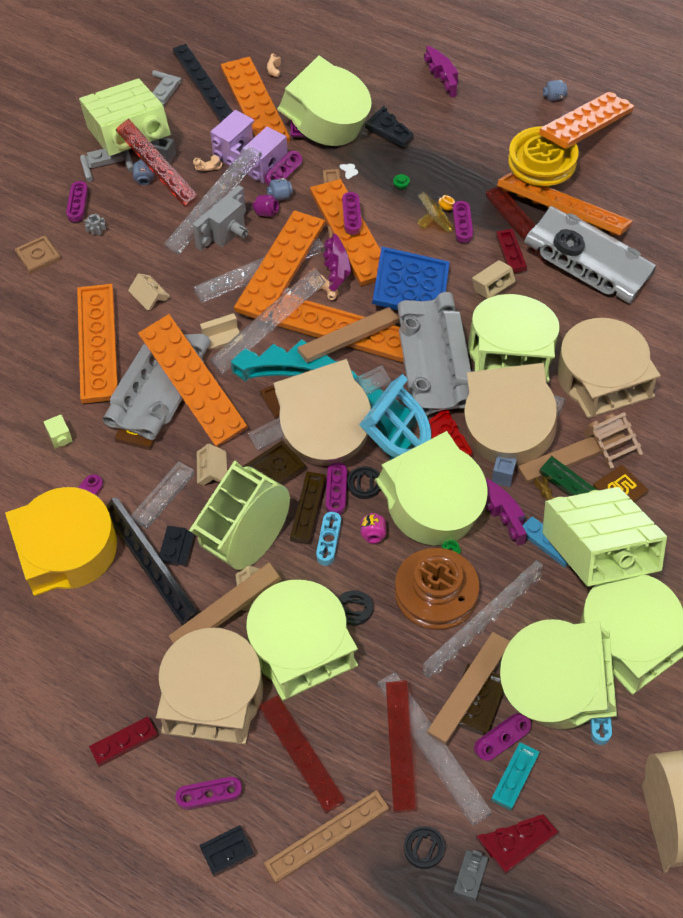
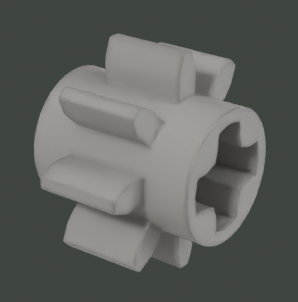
M98 214L90 215L85 220L86 232L90 231L92 235H100L103 230H106L105 219L100 218Z

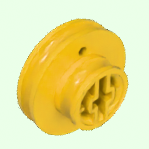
M543 126L525 129L518 133L510 143L508 163L514 175L529 184L547 187L569 179L575 172L577 165V144L565 149L539 135L540 128Z

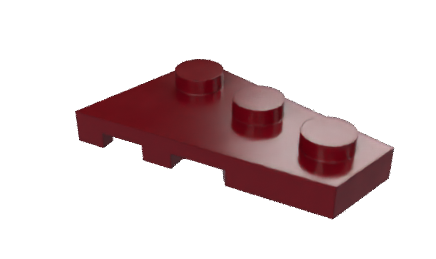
M542 814L506 828L496 829V831L488 834L477 835L476 840L506 875L554 838L558 831Z

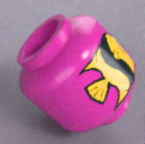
M370 513L361 519V536L364 540L374 544L385 538L386 521L384 517L377 513Z

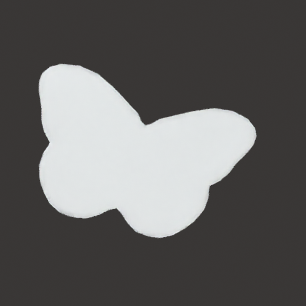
M354 164L340 165V168L346 171L345 177L347 179L358 173V170L354 169Z

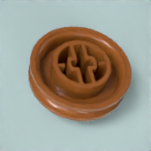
M428 548L413 553L400 565L395 579V600L402 614L412 623L431 630L450 629L468 619L476 607L479 579L471 563L460 554L443 548ZM460 597L464 598L463 602L459 601Z

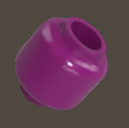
M258 195L253 202V209L260 217H272L278 212L279 203L273 195Z

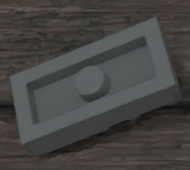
M466 850L453 892L454 895L476 901L488 857L482 855V852Z

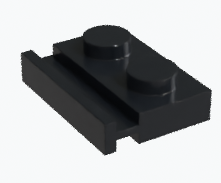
M167 525L159 553V558L167 565H184V567H187L195 534L187 530V528Z
M241 825L199 845L213 877L255 856Z

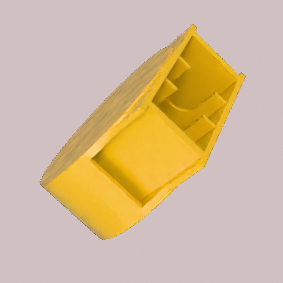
M75 487L56 488L39 495L26 506L5 512L25 579L34 596L57 588L73 589L90 584L102 576L114 560L117 550V536L105 504L96 495L87 490Z

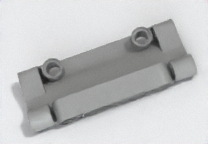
M550 206L539 223L528 233L524 241L531 248L537 251L540 250V254L544 259L601 292L612 294L614 291H617L616 297L628 304L633 301L639 289L651 277L657 266L641 257L640 252L636 249L630 248L581 220L576 215L566 214L553 206ZM563 229L579 233L585 242L583 252L577 256L561 253L554 246L553 240L555 235ZM571 237L566 238L565 244L571 247L574 245V240ZM548 246L552 248L553 252L549 251ZM563 255L568 258V261L563 258ZM578 264L582 265L583 270L579 268ZM593 272L598 275V278L594 277ZM608 281L612 282L614 287H611Z
M440 293L434 300L401 301L397 305L400 320L399 335L406 378L408 379L409 394L419 403L426 416L446 409L465 408L469 395L467 372H471L461 316L459 311H455L452 293Z
M184 334L203 361L202 358L211 344L209 337L204 334ZM145 343L112 394L110 407L102 420L109 427L129 430L147 439L154 440L162 426L172 419L182 397Z

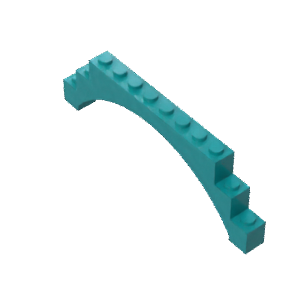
M301 339L288 352L282 347L272 344L259 357L255 352L245 348L231 360V369L233 374L246 382L250 378L263 376L293 377L338 361H334L328 355L306 363L297 352L299 346L306 344ZM351 370L354 380L364 390L369 400L370 408H372L384 391L377 389L369 381L363 380ZM396 399L389 406V409L402 422L411 412L409 408L400 404ZM385 414L377 423L382 434L390 441L398 428ZM414 415L406 425L409 430L416 425ZM402 432L393 443L403 449L415 448Z

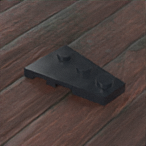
M385 106L381 107L365 122L366 129L403 148L413 140V133L403 123H399L396 120V116L390 114Z

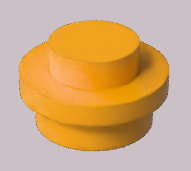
M444 195L439 199L438 203L443 210L448 211L453 210L455 201L450 196Z

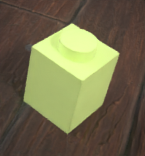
M62 415L44 421L46 431L55 449L73 442Z

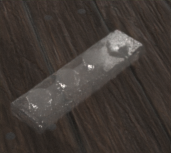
M178 461L131 515L134 522L148 529L194 476V470Z

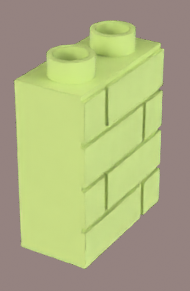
M139 78L96 92L95 95L90 94L79 98L87 128L109 156L171 135L162 103Z
M619 487L600 491L593 490L585 494L556 497L545 501L542 533L587 586L662 571L667 536L657 525H654V522L644 512H641L642 510L631 499L629 500V497Z

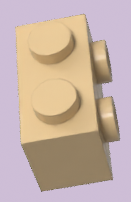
M498 260L472 277L475 292L488 299L514 283L515 277L512 267Z

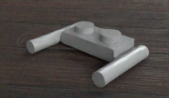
M153 70L152 76L162 79L153 91V94L164 107L179 84H182L183 79Z
M104 149L87 152L88 156H80L88 182L93 180L90 168L123 160L126 162L128 171L133 172V163L129 150L109 156Z

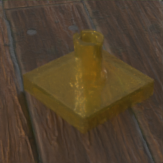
M424 191L418 195L428 211L427 214L417 220L420 227L425 229L430 223L436 221L448 233L454 228L441 207Z

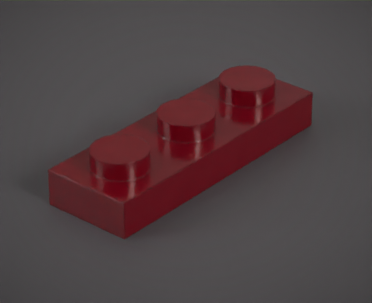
M513 229L496 231V239L505 263L512 267L513 273L527 271V265Z
M147 716L90 745L89 748L98 767H101L157 738L158 735Z

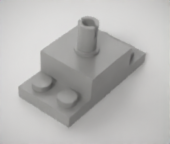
M240 185L235 187L192 224L195 245L198 250L202 251L212 241L223 247L236 235H239L241 238H245L248 235L249 229L245 228L244 223L246 206L243 187Z

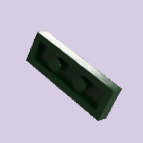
M552 455L539 470L542 475L570 496L597 490Z

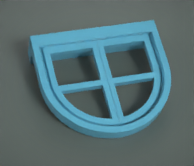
M403 374L389 384L359 424L387 454L394 458L411 450L403 449L393 444L401 432L415 447L431 440V429L427 416L419 403L403 387L408 380ZM397 396L411 410L403 422L389 409V406ZM384 414L398 428L390 441L375 426ZM413 415L419 425V439L406 427Z

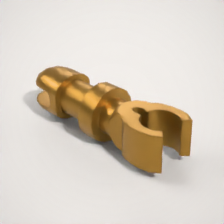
M543 475L542 482H540L536 476L534 484L541 490L542 497L546 501L554 499L555 497L552 496L553 491L548 487V479Z

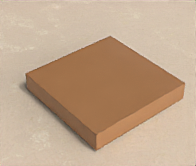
M45 235L14 249L30 275L61 261L60 255Z

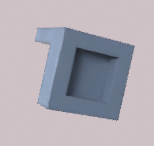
M497 456L492 481L498 485L511 487L517 459Z

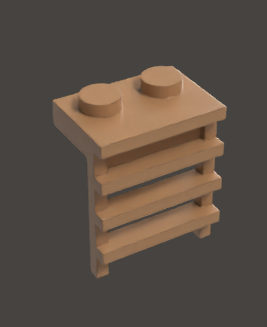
M625 412L617 416L614 413L604 417L605 421L601 423L598 420L588 424L589 428L583 431L586 438L594 435L609 469L614 468L611 460L632 450H636L638 456L643 454L640 448L641 444L637 442L636 434L633 433L630 427L632 425L630 422L628 423ZM626 429L628 436L606 446L603 445L601 439ZM631 439L634 446L609 457L607 449Z

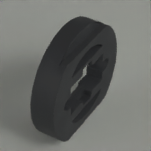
M560 230L553 240L556 249L569 256L580 255L585 248L583 237L573 230ZM571 237L574 240V245L568 247V244H565L566 238Z
M367 466L354 469L347 479L349 491L354 497L359 499L375 497L381 489L377 483L373 488L372 478L375 480L379 477L380 473L376 469ZM363 475L370 478V489H367L366 492L360 489V478ZM356 478H357V489L355 488V486H354V484H353V483H354V480H355Z
M346 591L340 595L338 600L344 609L347 625H362L371 618L373 602L369 595L361 591ZM347 602L364 605L365 609H363V612H354L345 609L343 605H346Z
M421 826L408 833L404 842V853L411 865L419 869H430L442 860L445 852V843L437 830ZM427 836H430L432 845L426 858L418 860L416 853L422 838L426 839ZM418 837V840L412 852L411 844ZM437 844V854L432 859H430L433 850Z

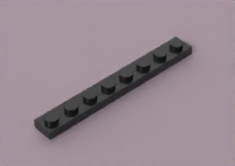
M184 44L172 48L174 56L221 123L233 112L188 45Z
M111 498L107 505V510L115 530L183 626L197 615V610L119 499Z

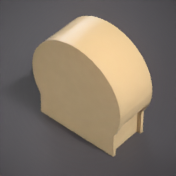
M593 318L576 324L567 332L563 339L557 369L558 380L565 393L579 403L587 419L655 397L653 390L657 378H660L661 375L650 360V350L645 338L634 327L616 319Z
M347 359L273 383L280 405V424L284 440L300 459L317 466H330L333 463L348 461L361 450L368 434L359 424L371 408L367 395L353 378Z
M544 363L467 372L469 395L465 404V419L468 436L475 450L492 463L496 462L497 456L517 459L516 466L542 456L551 446L557 428L556 401L551 389L546 384Z
M204 628L184 635L168 649L160 665L159 685L162 694L156 719H161L163 725L161 734L246 745L250 721L256 715L263 698L262 675L255 650L242 636L222 628Z
M683 750L650 754L646 761L645 779L642 784L664 873L668 872L670 867L683 866Z

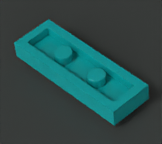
M521 742L519 743L492 796V802L512 811L539 756V751Z

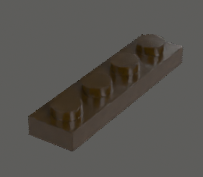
M306 472L290 534V541L310 544L326 474Z

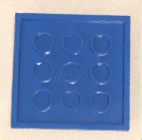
M382 247L372 304L398 310L397 305L401 301L434 300L440 293L446 292L449 261Z

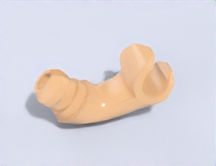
M271 54L267 63V70L269 76L277 78L280 76V71L275 67L280 66L281 57H276L275 54Z
M216 155L212 156L208 162H204L200 158L193 160L195 169L199 171L219 170L222 167V161Z
M317 275L314 278L313 288L315 290H325L328 294L327 298L335 300L338 296V290L333 291L329 289V281L324 276Z

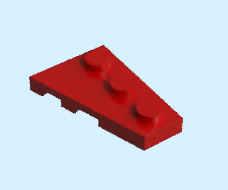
M448 409L442 410L429 420L431 439L447 431L459 450L472 457L473 452L464 436L458 430L457 424L450 416Z

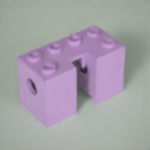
M234 110L210 132L213 156H218L221 161L229 166L240 170L255 180L265 183V175L288 154L287 137L266 127L253 139L252 124L255 122L254 119Z

